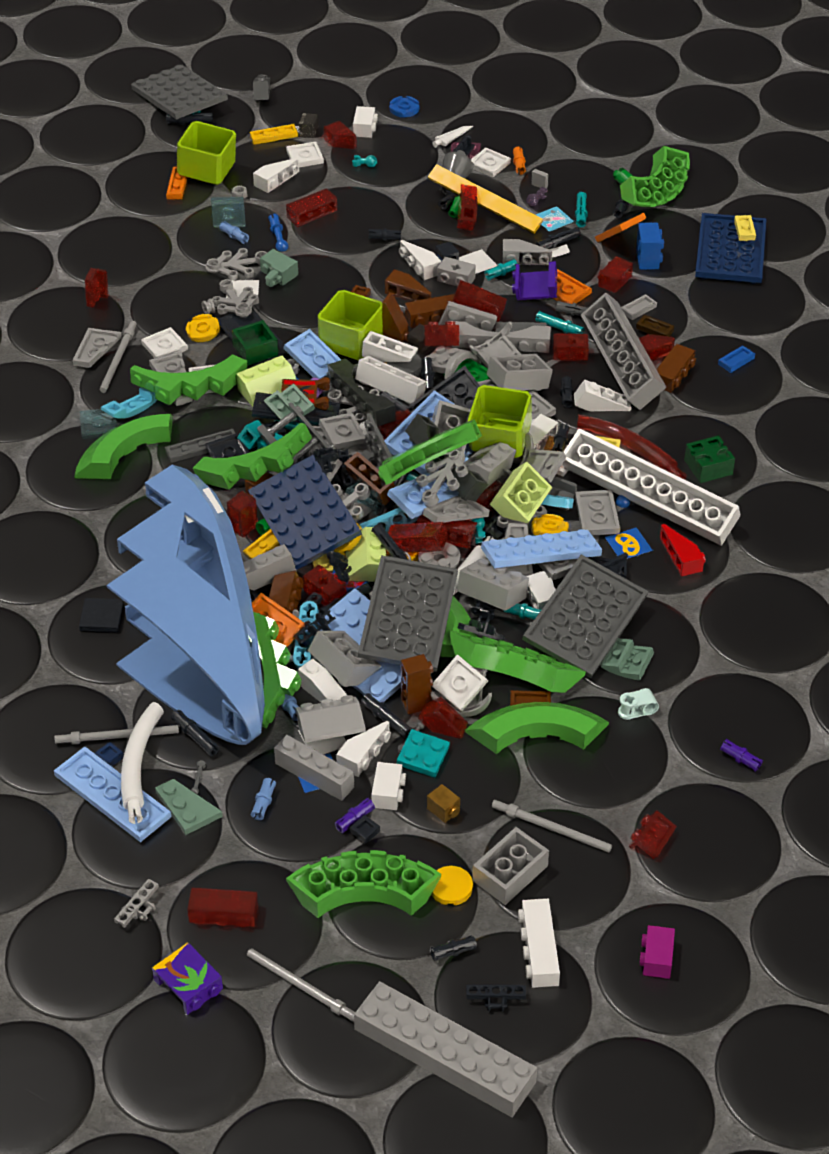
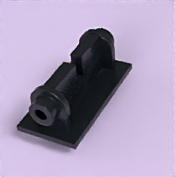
M463 136L462 141L453 149V152L461 150L468 156L475 147V144H471V136Z
M498 512L491 518L490 521L492 523L490 525L487 523L483 527L485 539L490 536L489 540L492 537L498 540L507 529V526L501 528L497 525L496 522L500 516Z

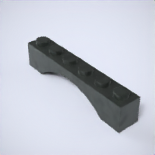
M347 359L327 364V378L330 379V382L361 413H364L366 416L367 413H371L377 427L396 420L395 405L387 397L371 394L357 386L355 383L354 366Z
M417 414L405 432L409 435V440L417 445L439 434V428L430 418ZM444 454L431 461L437 463L447 457ZM453 467L451 471L454 478L460 484L457 489L459 492L458 496L465 501L471 500L476 502L489 484L479 473L468 470L466 476L459 477L455 471L456 467Z

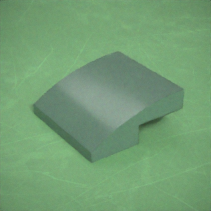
M294 383L280 393L277 390L264 400L265 404L280 420L291 412L288 405L290 402L302 409L303 416L315 409L314 404Z
M618 638L602 661L601 668L625 678L641 680L654 654L653 648L634 646L633 640Z

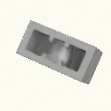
M444 257L437 268V281L468 289L475 279L476 265Z

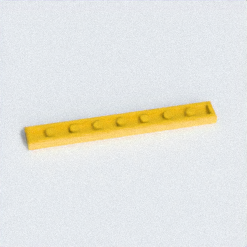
M437 164L428 176L429 180L458 195L465 196L468 200L534 234L543 222V219Z

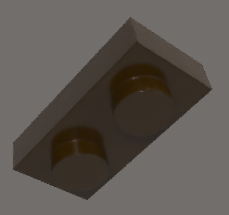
M643 315L636 323V329L667 340L674 332V325Z

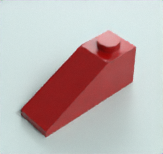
M666 524L661 525L660 539L681 577L703 572V565L706 559L698 546Z

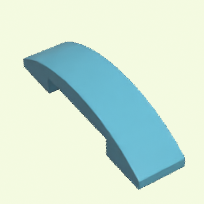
M141 387L139 388V395L120 404L112 401L101 406V410L114 418H128L143 412L153 405L157 399H155L154 392Z

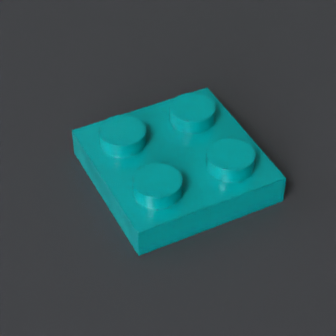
M411 729L396 764H402L404 768L435 778L450 747V742Z

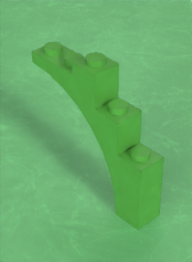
M231 355L226 360L212 367L183 373L157 372L134 365L130 369L131 383L154 392L155 399L171 405L182 394L194 400H198L208 390L224 396L237 384L236 373L247 369V360Z
M475 419L439 433L429 440L385 459L382 465L378 467L381 480L386 485L390 484L415 468L478 440L482 435Z
M300 423L291 432L266 447L244 455L228 458L203 457L193 467V470L205 484L230 489L240 478L256 482L267 470L280 473L289 468L294 463L293 457L312 437L306 424Z
M253 611L259 655L264 671L265 707L262 727L267 728L269 723L273 722L278 706L283 704L285 694L293 696L295 691L299 690L302 679L297 671L284 666L289 662L290 652L285 645L273 641L279 633L276 621Z

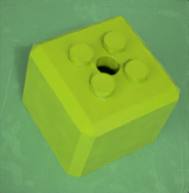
M192 122L177 143V172L179 175L219 185L235 162L236 133L233 130L207 123Z
M341 290L333 296L318 314L319 338L334 353L360 360L364 358L362 357L363 341L368 333L372 331L383 335L382 302Z
M488 385L478 387L468 421L475 419L482 436L478 440L469 443V448L477 452L484 447L502 442L516 450L514 458L522 456L526 444L525 435L529 433L532 423L531 394L528 391Z

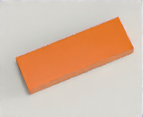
M177 167L172 169L166 193L167 199H183L188 177L179 175Z

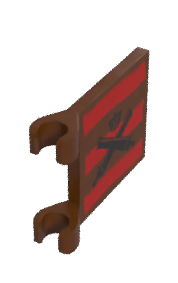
M324 377L319 380L282 379L281 392L294 383L314 404V407L322 410L329 408L328 397L317 399V388L324 391L330 389L329 378Z

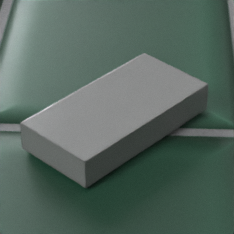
M645 294L621 308L624 314L633 320L656 308L657 302Z

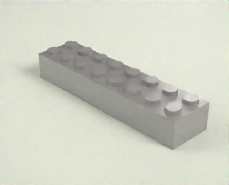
M605 293L584 311L581 316L625 397L631 404L641 410L666 388V385L619 303L609 294Z
M380 981L354 1014V1027L358 1032L510 1117L514 1116L536 1084V1066Z

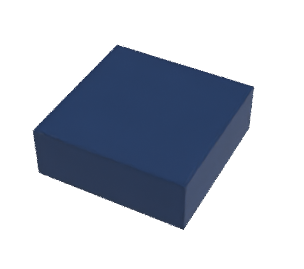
M111 742L94 753L111 767L124 757V753Z

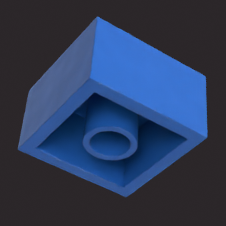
M638 223L636 253L639 269H659V264L663 261L661 249H664L662 229H659L658 223Z

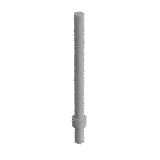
M131 321L128 328L123 332V339L99 389L102 393L107 391L128 342L133 338L134 329L137 325L135 321Z
M178 725L154 727L150 736L179 733ZM133 729L80 733L78 731L67 735H55V744L70 742L72 744H80L81 741L128 738Z
M494 800L492 803V808L505 812L509 817H518L608 853L612 849V845L523 811L514 804L508 805Z
M251 948L248 951V957L324 1003L335 1014L343 1015L354 1022L355 1012L346 1007V1003L339 999H333Z

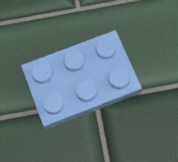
M310 329L284 345V350L313 378L321 379L327 377V364L341 360Z

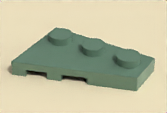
M175 779L155 787L156 794L171 812L172 817L185 835L223 817L221 810Z

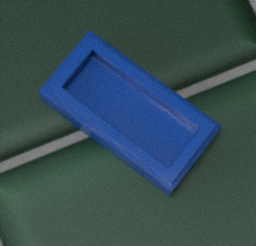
M741 346L719 359L718 365L731 373L755 359V353Z

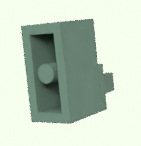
M272 249L260 258L261 272L267 274L265 280L266 285L269 287L278 283L283 286L298 275V261L275 249Z

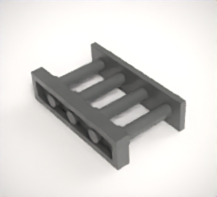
M292 402L288 404L291 412L274 426L266 428L262 424L257 428L260 437L267 445H270L277 441L274 438L275 433L293 419L297 418L300 423L306 424L313 439L293 457L294 463L291 466L297 464L298 459L318 443L322 448L334 447L332 444H327L303 416L302 409L298 405L294 406Z

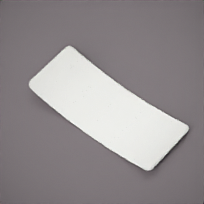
M567 244L550 249L552 250V257L570 252Z

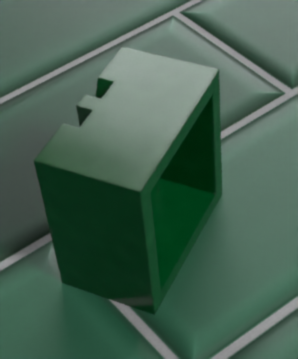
M264 320L232 330L233 346L239 352V355L247 360V365L278 356V340Z
M719 435L686 444L684 461L699 483L733 475L735 457L730 451H727L728 448L723 445L724 442Z

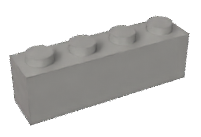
M286 735L274 747L275 764L342 801L354 788V771L296 739Z

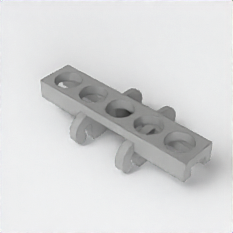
M148 879L137 893H134L131 900L122 907V910L114 918L115 923H120L125 928L133 918L146 921L148 919L147 914L150 911L156 910L154 904L148 902V900L159 888L158 883ZM151 884L154 886L152 889H147ZM137 899H138L139 902H140V903L137 904V905H135V904L132 903L134 900H137ZM142 904L146 907L144 912L138 910ZM124 915L127 916V919L121 920Z

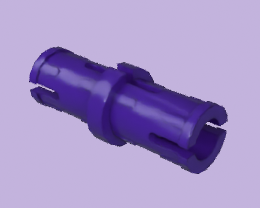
M728 739L725 740V743L720 748L721 751L735 758L736 762L747 765L755 772L763 762L762 759L747 752L748 749L745 747L741 748Z
M366 798L358 806L351 807L347 814L334 823L337 830L344 833L362 816L374 810V803L369 798Z

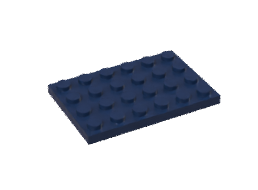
M702 213L695 277L762 283L766 218L752 217L756 233L755 240L739 241L734 222L735 216Z
M314 455L248 490L280 546L284 544L291 553L296 570L362 535L360 528L326 474L322 472L321 466L317 461L315 462Z

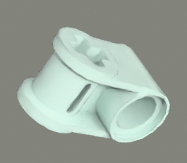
M647 688L624 693L620 697L621 706L619 707L618 715L626 720L652 715L659 709V704L651 690Z

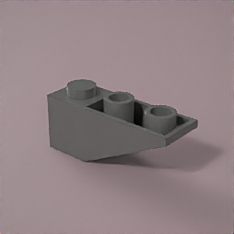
M258 75L254 79V100H269L270 77H267V75Z

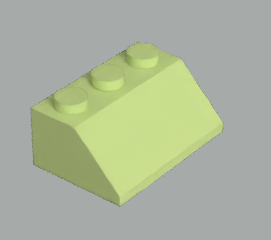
M283 356L236 373L238 391L252 407L256 392L273 394L278 390L281 393L282 379H296L291 365Z
M525 462L513 470L490 505L504 518L528 523L552 489V486L528 462Z
M373 527L363 528L358 544L352 550H346L348 566L352 567V570L348 573L349 581L375 582L381 555L386 556V548L371 531Z

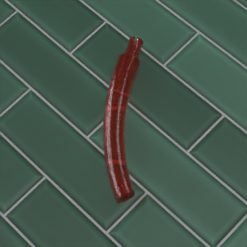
M579 414L577 429L593 432L607 438L620 439L621 444L637 452L653 465L684 480L686 479L687 475L677 467V462L651 441L617 424Z

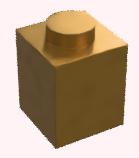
M441 784L427 795V809L446 823L459 814L460 798Z

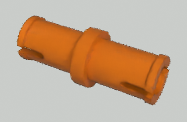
M515 147L513 149V163L516 166V173L524 174L526 172V160L523 156V149Z

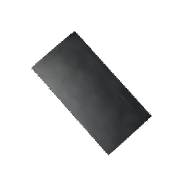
M252 308V313L247 317H240L236 313H232L219 318L218 322L221 330L233 342V329L262 321V318ZM272 331L278 340V356L276 357H288L290 354L284 350L285 344ZM276 357L269 358V359H266V360H263V361L254 363V364H252V366H253V367H254V366H257V365H259V364H261V363L267 362V361L272 360V359H274V358H276Z
M256 392L251 417L280 420L264 402L272 394ZM329 401V408L327 410L315 407L314 410L304 417L310 424L319 425L320 419L339 415L340 403Z

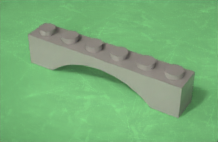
M448 321L447 347L470 348V345L473 347L479 346L499 332L482 330L467 322ZM531 326L520 331L509 332L506 337L518 351L549 353L551 326Z

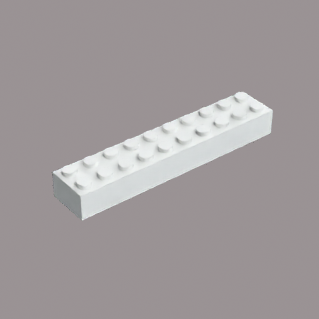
M578 429L564 451L566 459L562 464L564 468L608 490H612V492L618 495H623L630 501L721 546L740 517L738 505L584 430Z

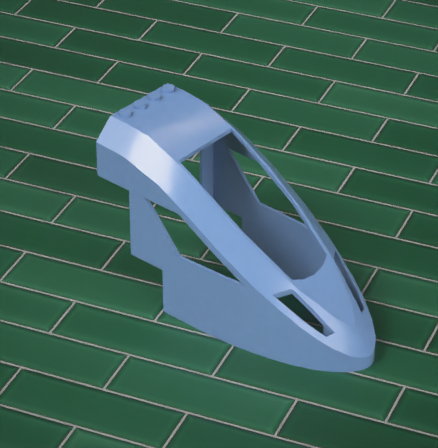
M170 465L145 482L146 497L162 509L117 538L120 554L129 550L142 561L109 583L107 588L128 604L125 606L126 620L148 636L150 640L117 662L116 665L174 711L181 710L189 719H193L200 728L225 741L246 745L261 734L265 701L257 632L241 552L232 523L216 493L211 490L224 512L217 513L203 489L209 487L196 474L191 473L185 468ZM185 515L192 519L193 522L188 523Z

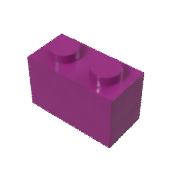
M648 925L647 934H642L641 947L645 948V953L641 952L639 966H644L643 975L670 979L674 928Z

